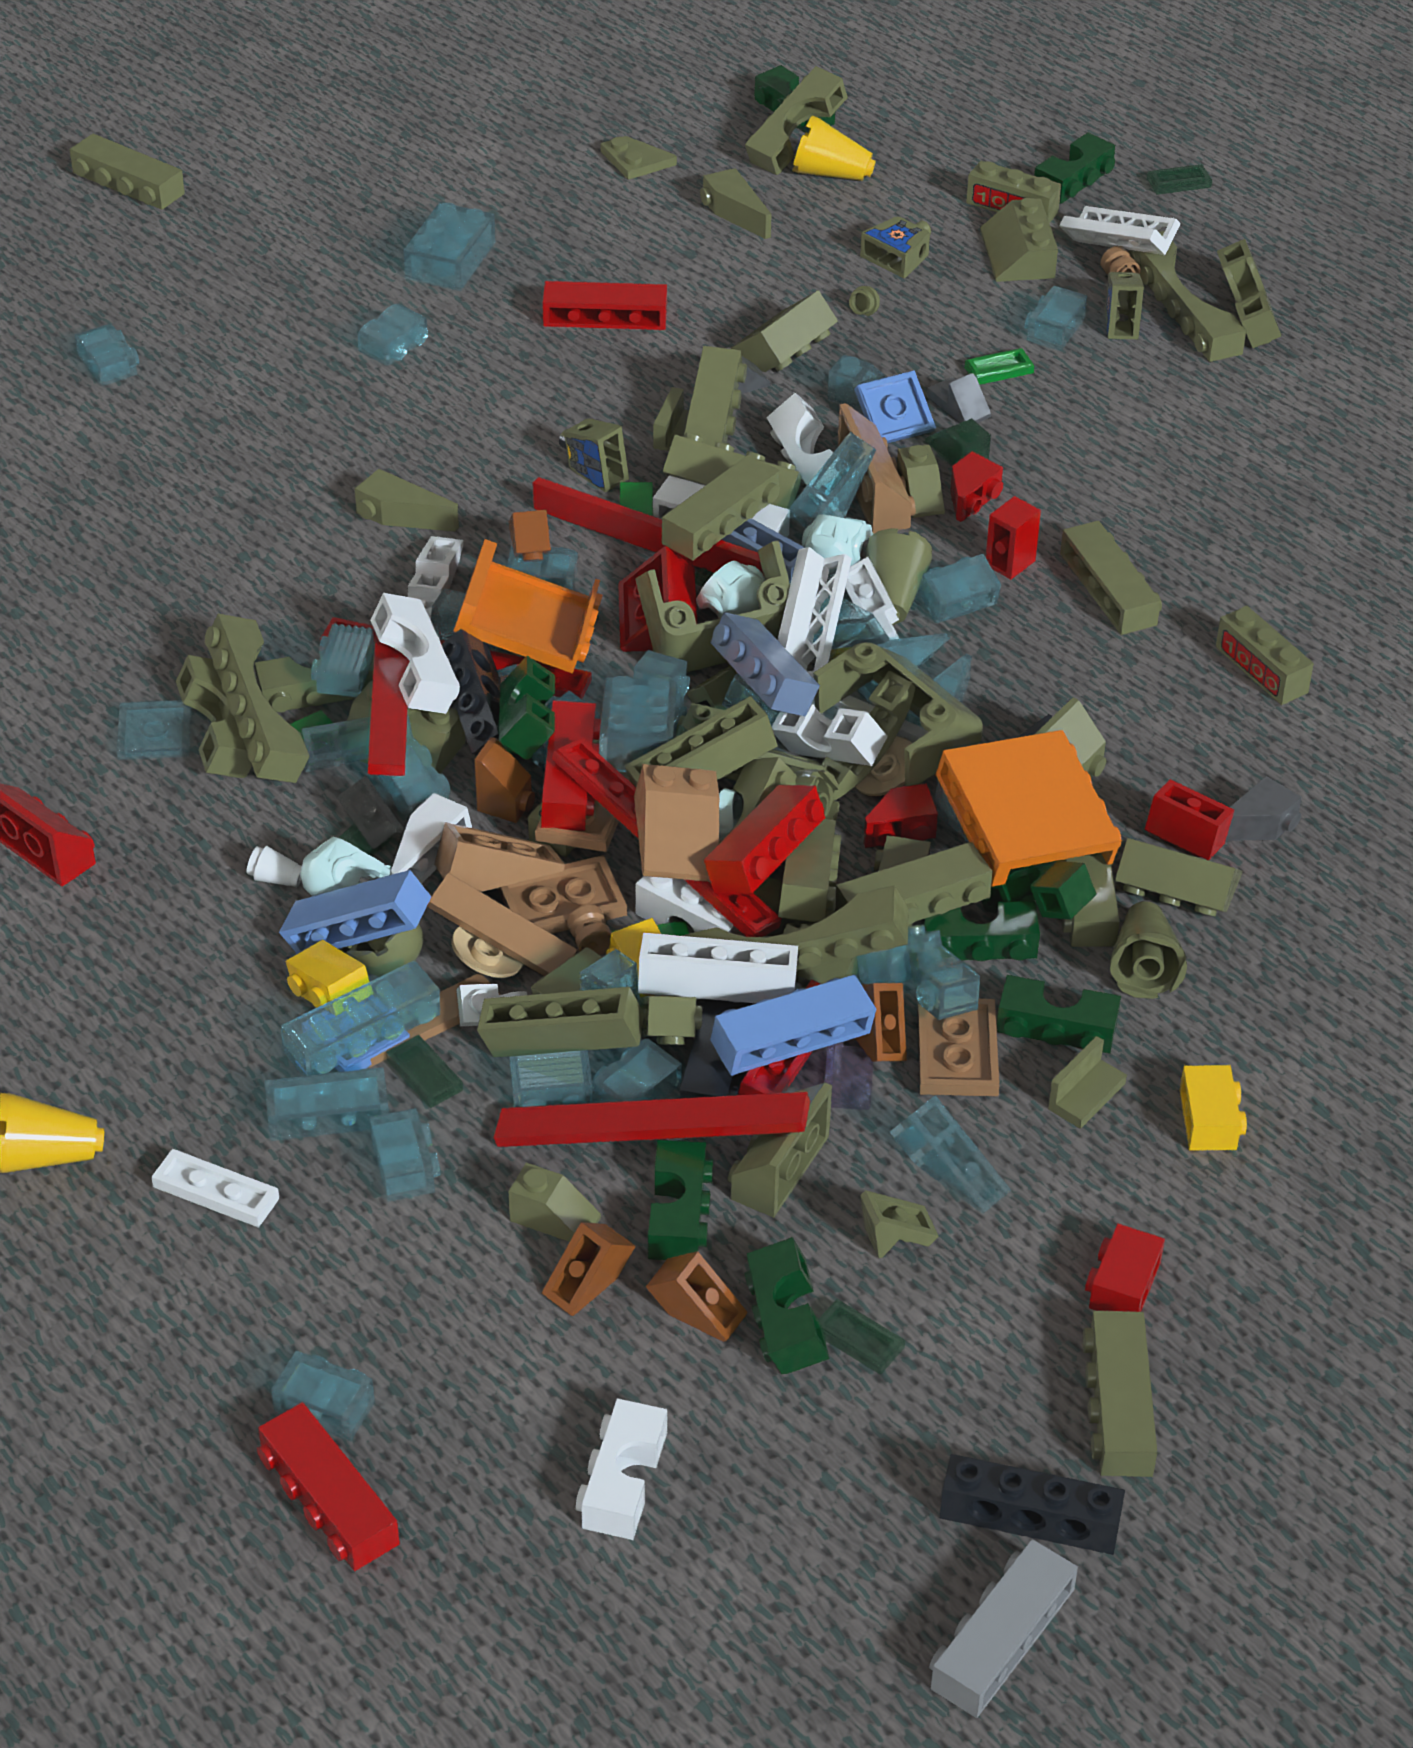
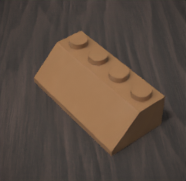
M840 404L837 455L848 465L859 483L853 491L867 523L872 527L873 534L890 528L898 530L910 528L911 516L915 515L916 512L913 496H908L906 492L905 479L903 476H899L897 472L895 457H890L888 453L886 438L881 437L876 425L848 404Z

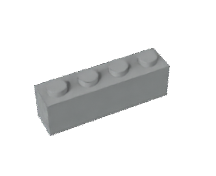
M1033 1539L1022 1553L1016 1550L1007 1561L1004 1568V1576L998 1583L992 1581L984 1590L979 1601L980 1607L973 1615L967 1613L961 1619L955 1630V1639L948 1647L942 1645L934 1654L929 1665V1669L933 1671L931 1690L975 1718H978L1074 1591L1078 1566Z

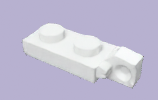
M866 557L850 566L845 588L867 630L869 629L872 635L879 631L882 639L885 640L889 647L900 641L892 625L899 620L896 615L897 611L869 557Z

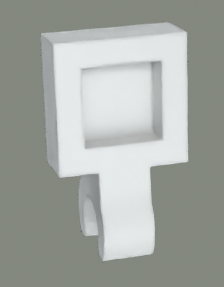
M498 984L460 985L457 988L460 1026H478L484 999L527 995V992L517 991L499 995Z

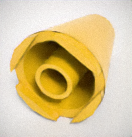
M812 115L806 127L810 128L809 132L802 135L792 171L801 174L863 181L865 176L871 177L876 163L875 160H872L873 153L820 118Z
M0 1093V1173L93 1160L95 1152L103 1151L104 1128L97 1127V1119L12 1093Z

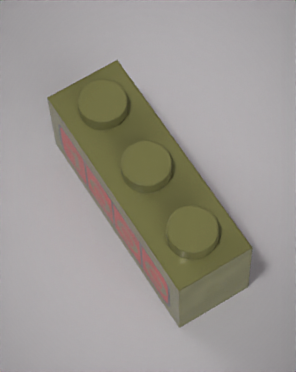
M980 161L968 175L966 203L999 212L1011 200H1022L1024 198L1041 199L1050 224L1059 212L1061 184L1045 177H1036L1023 173L1018 169H1009L998 166L993 162Z
M1244 606L1220 617L1216 648L1280 705L1286 704L1309 692L1314 663L1250 607Z

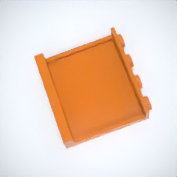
M484 539L454 632L462 629L482 642L525 657L529 656L533 660L573 674L577 661L584 663L590 647L589 642L594 631V624L599 612L598 608L603 596L597 593L600 580L595 579L589 596L492 562L498 543Z
M1063 730L943 750L936 776L968 841L974 844L993 871L991 887L1005 884L1010 869L1096 853L1102 854L1107 865L1113 864L1118 848L1121 846L1120 831L1110 820L1104 801L1098 797L1092 786L1089 773L1084 771L1077 757L1075 746L1069 742Z

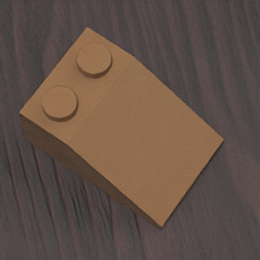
M642 765L634 794L643 876L710 882L704 859L719 845L720 797L716 771L663 765Z
M447 822L444 825L434 862L443 879L449 873L482 892L564 871L565 867L564 862L550 845Z

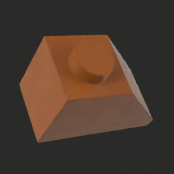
M547 510L512 513L509 520V530L514 556L523 557V562L542 561L543 555H548L551 551Z
M490 737L475 758L477 811L517 823L524 812L528 813L534 804L535 793L532 791L531 775L502 746L498 739Z
M903 983L862 984L877 1010L870 1034L856 1037V1041L872 1062L907 1061Z
M581 1222L545 1285L542 1294L569 1315L574 1316L619 1277L635 1245L606 1224Z
M698 1251L668 1258L646 1286L670 1316L723 1342L729 1339L748 1313Z

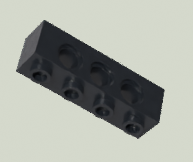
M460 629L441 645L460 685L459 694L453 701L471 752L477 756L490 737L499 740L501 680L488 645Z
M950 1454L942 1489L939 1518L1114 1555L1125 1490Z

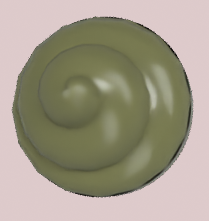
M860 286L852 292L849 305L854 313L870 316L877 312L880 298L872 287Z

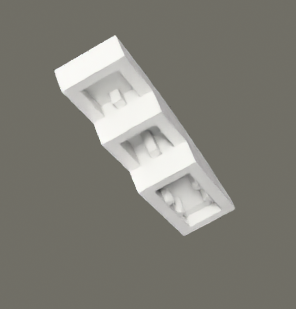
M431 536L416 560V573L408 585V597L421 599L433 627L446 601L460 560L464 540Z

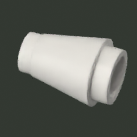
M256 846L248 862L247 874L254 876L255 881L297 888L301 882L300 872L302 866L268 846L265 848Z

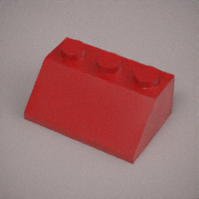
M666 545L618 583L620 649L623 652L653 651L635 578L649 570L655 569L663 603L677 600L687 603L693 610L697 624L694 566Z
M0 783V843L61 887L96 864L93 850L95 844L86 831L78 830L68 823L62 814L51 811L44 806L38 797L30 796L19 787Z

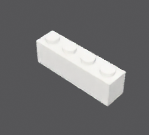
M643 933L639 957L638 993L757 1003L763 999L781 997L795 991L798 946Z

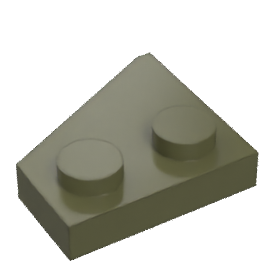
M628 136L615 137L610 141L600 143L601 153L628 180L677 165V156L675 154Z

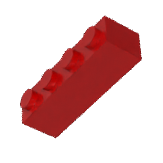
M545 281L543 295V326L666 330L667 284Z
M553 700L552 711L555 712V732L548 740L542 796L541 828L585 831L586 817H594L595 798L552 760L555 749L579 738H582L599 753L600 743L593 742L594 740H601L602 719L595 718L596 703Z
M778 785L704 859L714 893L752 894L825 819L824 807L820 801L816 785Z
M303 1402L258 1427L261 1446L257 1447V1453L260 1460L269 1471L275 1468L280 1474V1483L287 1496L291 1500L298 1498L304 1505L303 1512L310 1526L315 1531L321 1528L328 1536L327 1544L338 1561L345 1559L352 1569L356 1571L400 1545L396 1518Z

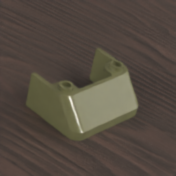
M779 540L773 541L758 550L765 581L760 584L757 590V600L760 609L737 614L759 620L777 640L790 589ZM655 569L649 570L635 578L656 662L663 673L667 675H680L728 663L710 643L713 631L721 618L696 624L693 610L687 603L678 600L663 603Z
M873 643L856 644L813 673L814 680L820 685L814 697L815 707L822 714L871 680L879 684L888 671L913 682L916 688L909 710L920 718L921 726L928 733L904 748L905 786L919 785L935 774L943 750L977 745L981 741L983 730L981 719L907 658Z

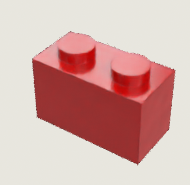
M1014 496L989 515L985 566L1011 580L1036 561L1040 509Z
M1170 779L1153 796L1144 830L1158 836L1161 840L1171 842L1189 851L1194 856L1202 857L1209 861L1225 844L1234 809Z
M1117 1223L1112 1238L1104 1237L1097 1259L1101 1261L1099 1269L1092 1267L1086 1281L1085 1291L1091 1293L1089 1308L1096 1311L1141 1312L1161 1264L1165 1238Z

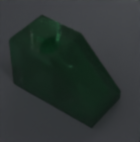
M972 418L925 438V442L952 466L972 451L989 460L991 434Z

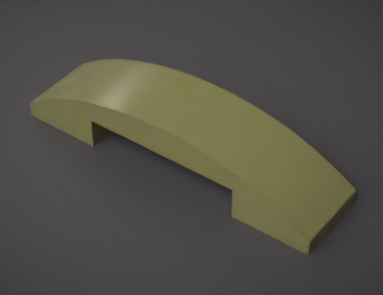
M888 671L869 697V700L875 705L869 715L888 736L872 766L834 761L829 757H826L821 765L824 766L823 771L833 774L838 783L839 790L833 789L834 801L859 784L878 764L893 743L913 700L916 688L913 682Z

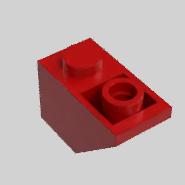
M973 451L952 466L950 492L955 517L960 522L971 514H977L985 503L991 499H996L1003 489V467Z
M927 783L890 789L865 817L863 840L865 848L874 846L884 847L887 835L921 841L936 838L938 813Z

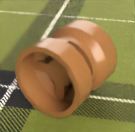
M1123 246L1111 247L1101 258L1100 265L1106 274L1110 272L1140 273L1141 271L1139 264L1131 258L1130 253Z
M585 905L577 908L569 915L567 926L572 936L575 937V944L579 952L588 947L598 955L605 954L606 950L610 947L612 932L608 925H606V919L601 909L595 905Z

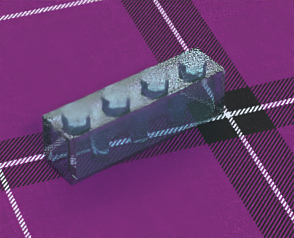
M413 960L282 1024L283 1052L307 1081L320 1074L328 1073L334 1067L341 1064L342 1061L362 1056L370 1047L385 1039L394 1040L404 1030L408 1031L420 1024L428 1023L434 1017L440 1015V989L419 964Z

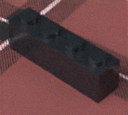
M706 999L702 1011V1027L697 1029L680 1088V1098L738 1095L740 1086L736 1085L738 1079L743 1080L747 1071L731 1076L711 1043L710 1038L716 1015H720L729 1009L737 1010L756 1003Z

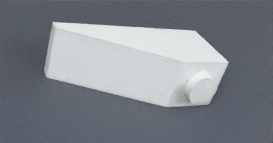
M433 793L410 815L391 869V875L411 870L422 884L437 869L434 862L445 822L472 828L467 807Z

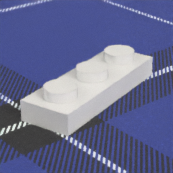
M175 1149L170 1151L152 1175L154 1188L258 1228L279 1200V1192L276 1187Z

